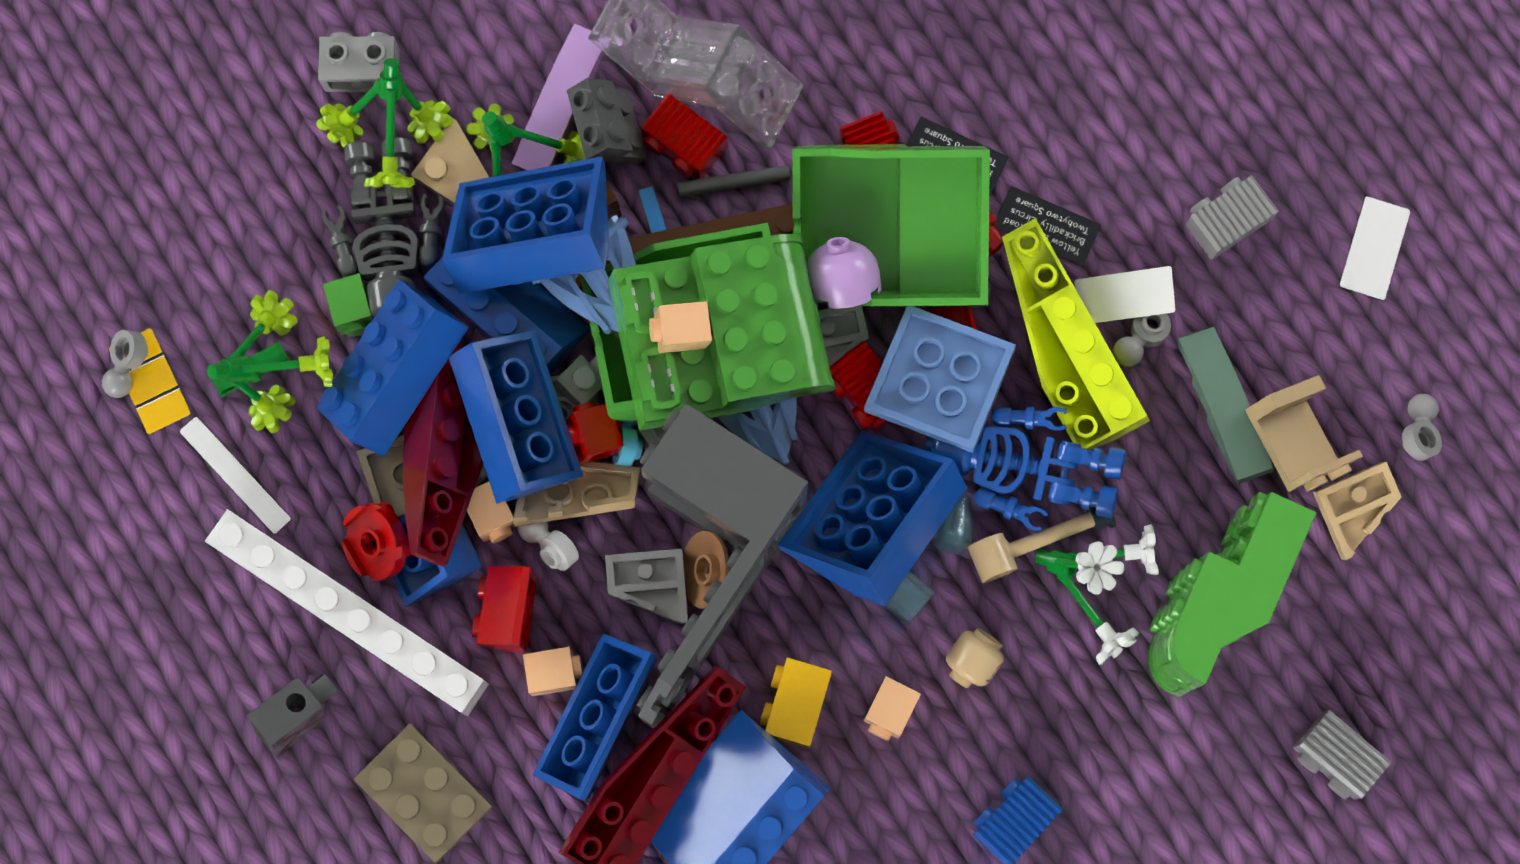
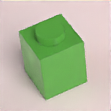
M359 273L323 284L334 327L341 335L347 334L348 337L363 335L366 326L372 322L366 294L367 286Z

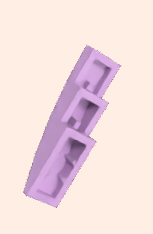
M578 24L573 25L541 91L526 126V131L556 140L568 138L575 119L566 90L586 78L594 79L609 41L608 37ZM522 138L512 164L526 170L554 166L558 152L556 148Z

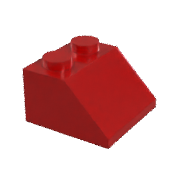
M488 567L487 576L480 577L478 599H483L481 615L475 614L472 637L477 638L476 644L481 648L527 654L538 577L531 567Z

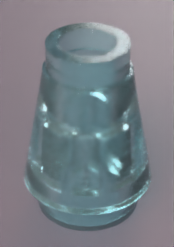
M961 496L934 535V538L937 540L936 547L939 550L952 554H963L967 552L968 545L972 544L971 498L968 496Z

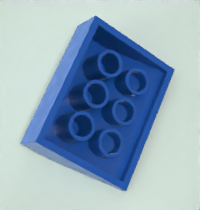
M603 157L459 183L442 258L459 294L604 269L609 246L606 173Z
M861 430L784 535L778 546L783 552L851 594L885 606L964 494L967 487L954 459Z
M741 710L706 751L651 842L670 864H768L832 788Z

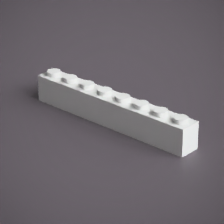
M228 509L205 540L206 543L466 716L470 714L488 687L489 683Z

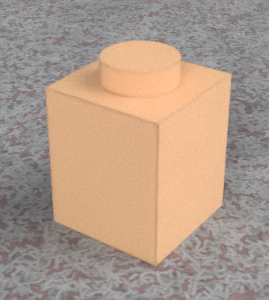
M707 301L660 305L654 318L649 319V332L651 341L658 343L659 353L699 350L708 347L712 341Z
M489 481L476 487L467 512L479 537L483 542L491 540L492 543H497L513 534L511 529L515 528L514 515L508 502L496 504Z
M570 647L523 654L528 693L531 696L574 690L578 684L577 679H580L583 674L580 655L573 656V650Z
M886 676L864 719V722L870 724L868 731L886 741H889L891 736L899 739L921 693Z

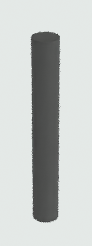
M788 165L677 182L679 196L684 197L790 180Z

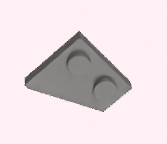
M682 549L605 555L609 596L679 624H686L688 621Z

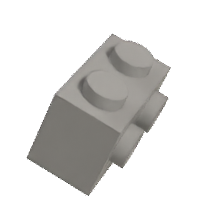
M336 32L332 33L330 37H320L318 80L324 91L368 92L377 79L380 78V73L384 71V61L386 59L394 58L400 63V49L395 37L383 32H372L365 37H353L349 33Z

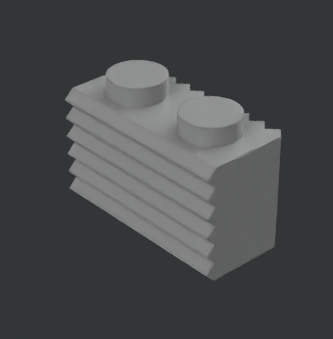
M1252 175L1243 181L1239 177L1234 178L1220 189L1223 195L1213 201L1206 197L1190 209L1192 215L1188 219L1186 227L1211 260L1272 221L1279 212Z
M1330 710L1322 712L1293 747L1300 754L1297 757L1298 761L1313 773H1317L1318 770L1331 780L1328 786L1337 795L1346 800L1349 796L1352 799L1364 797L1366 792L1370 790L1371 786L1391 764V761Z

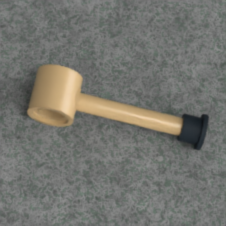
M1090 507L1087 513L1014 542L1009 543L1003 533H998L979 540L967 548L981 582L987 583L1016 571L1018 567L1015 557L1092 527L1095 530L1105 526L1110 528L1116 527L1115 516L1113 515L1112 519L1097 516V507Z

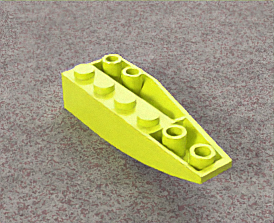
M1036 218L1003 236L1002 239L1041 386L1053 408L1060 407L1069 411L1067 414L1057 412V415L1062 424L1068 427L1066 431L1072 442L1081 444L1082 449L1091 450L1094 447L1117 440L1148 423L1150 420Z

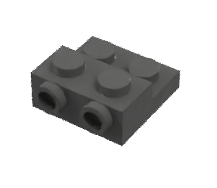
M586 78L566 90L586 159L603 157L605 162L635 165L647 159L643 138L639 132L633 111V103L629 97L628 90L615 89L613 81Z

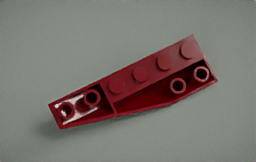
M458 344L452 354L464 348V346ZM449 358L405 424L403 448V491L410 553L413 556L440 566L448 564L483 467V461Z
M714 666L601 783L559 853L576 864H637L746 686L721 668Z

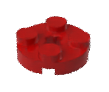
M388 502L367 503L353 508L346 515L343 527L348 526V538L342 539L345 556L354 571L362 577L369 575L374 578L372 581H381L397 575L404 567L406 557L411 556L408 536L391 504ZM374 539H376L377 542L376 548L373 545Z

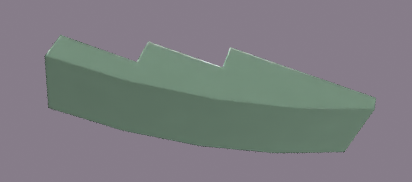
M1211 327L1178 338V348L1193 376L1192 385L1207 413V425L1236 483L1239 484L1272 473L1274 468L1269 454L1245 409L1250 407L1249 402L1215 328Z

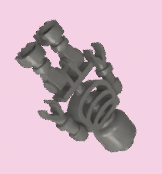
M395 138L394 157H398V172L408 177L407 173L410 172V164L405 160L413 159L411 140ZM386 140L381 143L382 157H386ZM356 142L344 147L345 164L351 167L350 177L354 179V188L350 190L353 208H358L351 210V217L355 224L376 222L377 225L361 232L353 243L352 236L347 234L346 230L347 216L339 204L337 209L340 212V217L337 219L336 226L333 221L328 220L329 214L325 209L322 210V219L332 235L329 242L331 249L336 250L338 256L336 261L340 273L344 277L357 274L359 270L364 281H370L366 287V294L373 320L384 304L387 294L393 290L399 279L415 288L414 281L407 276L418 275L420 263L425 268H432L438 262L439 249L437 248V239L442 236V227L439 226L440 218L445 212V202L442 196L439 195V205L431 213L430 209L427 208L428 197L425 194L422 196L421 210L423 212L424 224L420 225L419 234L423 236L422 246H420L417 236L411 229L401 225H393L392 223L396 219L417 217L416 209L413 203H411V201H414L413 187L394 188L386 185L385 191H377L376 187H365V179L373 176L372 167L369 164H376L374 145L371 143ZM387 199V206L379 207V200ZM394 237L405 238L409 240L411 244L402 241H394ZM378 240V243L369 245L371 242ZM352 244H353L354 255L352 254V250H351V245H352ZM396 253L409 255V257L403 255H396Z

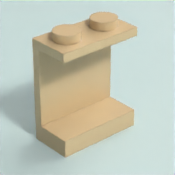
M1319 375L1269 394L1245 409L1288 492L1304 486L1306 492L1313 490L1328 482L1325 477L1327 475L1331 481L1336 480L1352 471L1349 464L1363 457L1360 450H1357L1338 459L1307 402L1308 399L1326 389Z

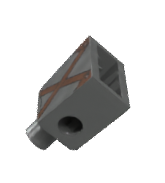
M324 673L308 686H305L299 678H296L246 717L252 730L277 759L324 719L325 713L321 704L338 690ZM302 704L305 706L300 712L291 711L295 705Z

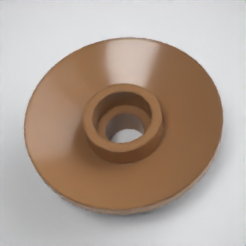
M712 531L696 533L689 540L683 553L686 597L692 605L701 609H705L708 604L703 598L713 582L718 580L722 583L729 573V568L725 566L729 559L726 546L722 539Z

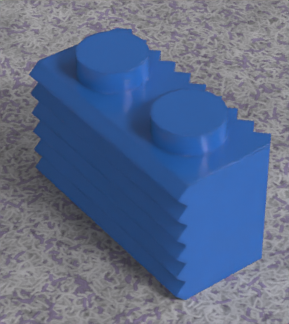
M1029 776L1025 777L1021 782L1015 777L1000 793L1005 800L995 810L988 806L973 822L978 829L972 836L1002 864H1014L1063 810Z

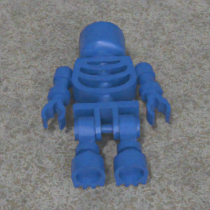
M1026 407V410H1012V408L995 409L991 419L997 427L984 428L982 439L978 440L973 453L929 436L925 445L926 451L954 459L961 476H966L971 469H975L973 481L984 486V488L978 489L974 495L977 505L988 510L993 509L1001 512L1005 519L1011 520L1013 517L1022 521L1026 527L1034 531H1041L1043 528L1034 526L1030 521L1031 518L1027 517L1026 514L1032 515L1034 512H1040L1044 516H1048V512L1040 507H1028L1019 504V499L1013 496L1007 499L997 495V492L1005 494L1015 492L1020 488L1030 472L1031 475L1033 473L1034 475L1038 474L1033 499H1044L1047 481H1049L1051 486L1048 501L1068 505L1069 502L1082 504L1081 508L1087 510L1091 506L1097 507V516L1112 519L1117 502L1118 488L1102 485L1100 492H1096L1092 486L1086 485L1085 489L1074 487L1075 481L1068 479L1070 468L1078 470L1079 464L1090 466L1091 471L1098 472L1099 468L1105 469L1104 477L1121 480L1127 454L1126 450L1110 447L1108 454L1102 453V449L1094 447L1093 451L1081 448V444L1061 440L1057 458L1054 459L1052 457L1056 438L1047 436L1042 459L1037 458L1036 460L1035 457L1033 459L1031 457L1032 449L1028 436L1019 429L1005 428L1014 425L1025 426L1026 430H1034L1035 426L1047 427L1055 431L1066 430L1068 428L1066 425L1057 427L1052 421H1047V417H1053L1057 412H1063L1064 414L1069 412L1060 407L1050 408L1047 411H1035V407ZM999 435L1004 437L1006 452L1000 451ZM1012 435L1018 437L1023 446L1022 456L1014 453L1015 445ZM1051 464L1062 466L1060 477L1049 475ZM997 466L999 468L1002 467L998 477L994 481H990L989 479L993 475ZM1011 470L1019 471L1013 483L1008 486H1002Z

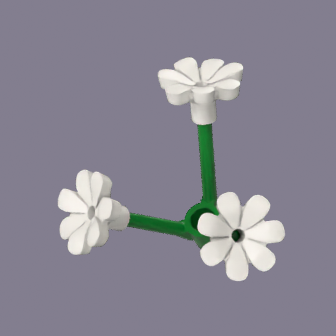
M1152 524L1144 526L1145 531L1142 532L1139 544L1124 545V549H1116L1113 545L1103 546L1102 542H1093L1089 545L1088 552L1064 553L1058 550L1049 552L1039 549L1036 553L1035 562L1046 566L1048 572L1057 574V578L1067 587L1097 627L1095 631L1104 642L1101 652L1096 656L1099 665L1103 664L1110 656L1113 659L1119 656L1123 650L1122 647L1126 648L1133 645L1137 641L1135 637L1139 632L1133 627L1124 633H1116L1108 622H1103L1072 581V577L1078 569L1076 578L1082 584L1087 583L1088 591L1097 595L1102 592V588L1110 591L1116 585L1112 574L1120 575L1124 571L1123 562L1113 561L1112 559L1125 557V561L1141 559L1147 573L1158 575L1159 570L1155 562L1154 550L1156 537Z

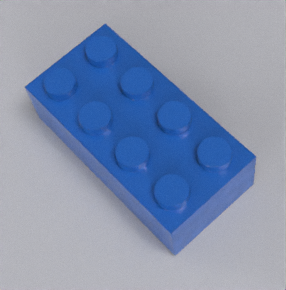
M399 279L393 290L387 294L384 304L372 322L366 326L363 336L352 353L344 360L341 370L332 382L333 386L328 387L323 392L316 408L350 441L384 457L469 327L435 299Z

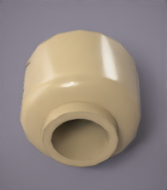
M976 628L974 632L963 631L946 655V662L952 669L949 676L965 688H969L971 684L986 686L1004 661V656L1000 651L1002 644L982 629Z

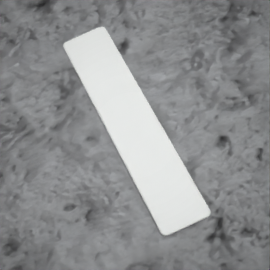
M194 417L180 430L185 439L273 533H277L290 521L289 515L197 417Z

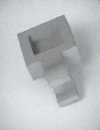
M580 355L553 382V385L575 407L588 402L603 388L596 356L591 362H588Z

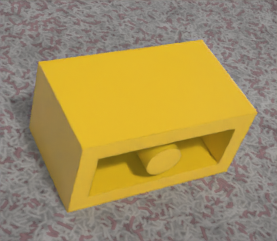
M787 657L785 666H776L771 687L776 688L777 693L773 704L765 703L759 725L766 726L765 731L774 739L810 749L832 670Z

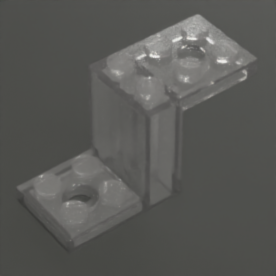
M608 0L588 37L591 42L657 98L664 99L670 93L683 103L717 108L758 145L765 148H772L804 86L740 25L679 17L661 0ZM635 18L637 21V30L636 33L632 36L630 24L632 20ZM763 88L764 99L760 104V98L758 95L760 90Z

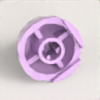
M835 237L828 240L826 244L816 249L807 260L808 276L817 306V299L821 301H828V307L833 309L855 307L872 300L871 292L877 290L879 294L882 290L877 259L866 246L850 241L848 238Z

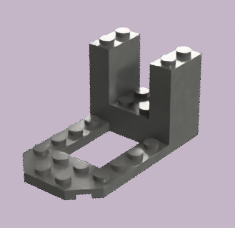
M687 403L680 412L676 409L672 411L662 427V430L666 432L658 445L652 442L640 459V463L644 465L641 469L642 475L647 479L646 483L650 485L647 490L648 495L701 531L716 533L722 539L725 546L734 552L725 565L730 569L729 573L722 583L715 580L703 598L708 603L699 617L692 614L680 633L685 639L677 651L672 648L667 651L658 665L659 672L662 674L654 687L649 686L637 704L641 710L638 715L639 718L653 729L665 718V715L660 712L662 708L666 706L672 709L679 701L778 551L779 542L804 510L807 501L808 481Z

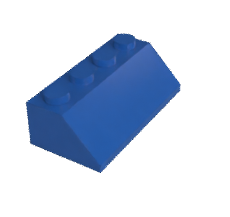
M442 258L423 277L429 289L486 339L535 330L550 375L591 331L585 323L540 284L536 283L533 285L532 281L459 294Z
M535 330L472 342L449 356L496 504L526 497L583 477Z
M603 633L532 776L588 803L623 729L657 662V656Z

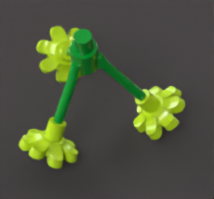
M389 58L384 61V71L380 73V78L377 79L373 87L354 106L345 108L340 103L334 106L328 103L320 108V113L324 117L318 119L316 125L322 131L330 130L327 138L332 143H337L340 140L344 148L346 145L354 143V139L360 140L362 137L363 129L357 125L359 112L379 94V97L386 100L387 104L386 157H382V172L365 179L364 186L379 188L383 185H390L394 188H412V185H415L414 177H406L399 173L398 157H394L395 101L401 99L403 95L412 106L410 116L413 121L407 126V130L410 136L415 137L416 141L420 144L425 143L429 135L436 142L442 140L445 134L441 127H450L454 119L447 114L450 111V106L444 101L435 103L433 100L425 103L419 102L408 89L403 80L402 73L399 72V61Z
M491 104L488 112H485L481 107L474 109L472 115L477 121L476 123H468L466 126L467 134L477 136L473 142L476 149L483 150L487 144L489 145L492 152L493 177L502 175L500 157L502 146L513 142L515 137L556 148L558 153L564 154L566 157L564 163L586 160L578 131H571L568 135V140L564 138L556 140L520 129L513 125L514 117L511 114L500 115L501 106L498 104Z
M268 290L264 298L257 294L250 303L253 307L250 315L256 321L255 329L227 359H222L219 363L210 364L207 373L210 379H221L223 382H229L251 398L253 405L249 407V415L252 417L251 424L255 430L260 431L266 426L270 433H276L280 429L278 420L288 421L290 419L292 411L286 407H291L295 404V397L289 393L284 394L285 389L278 385H273L268 393L265 391H255L244 382L250 378L251 373L299 368L300 372L315 371L322 379L324 387H332L333 372L329 368L330 342L329 339L325 340V336L317 338V349L314 351V355L298 356V360L250 364L247 358L242 357L262 333L268 335L274 330L277 334L283 336L290 332L291 328L297 324L296 316L288 313L294 307L293 302L288 298L278 302L277 293Z

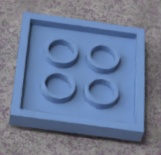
M907 306L867 399L864 412L973 453L1015 352L1016 344L914 306Z

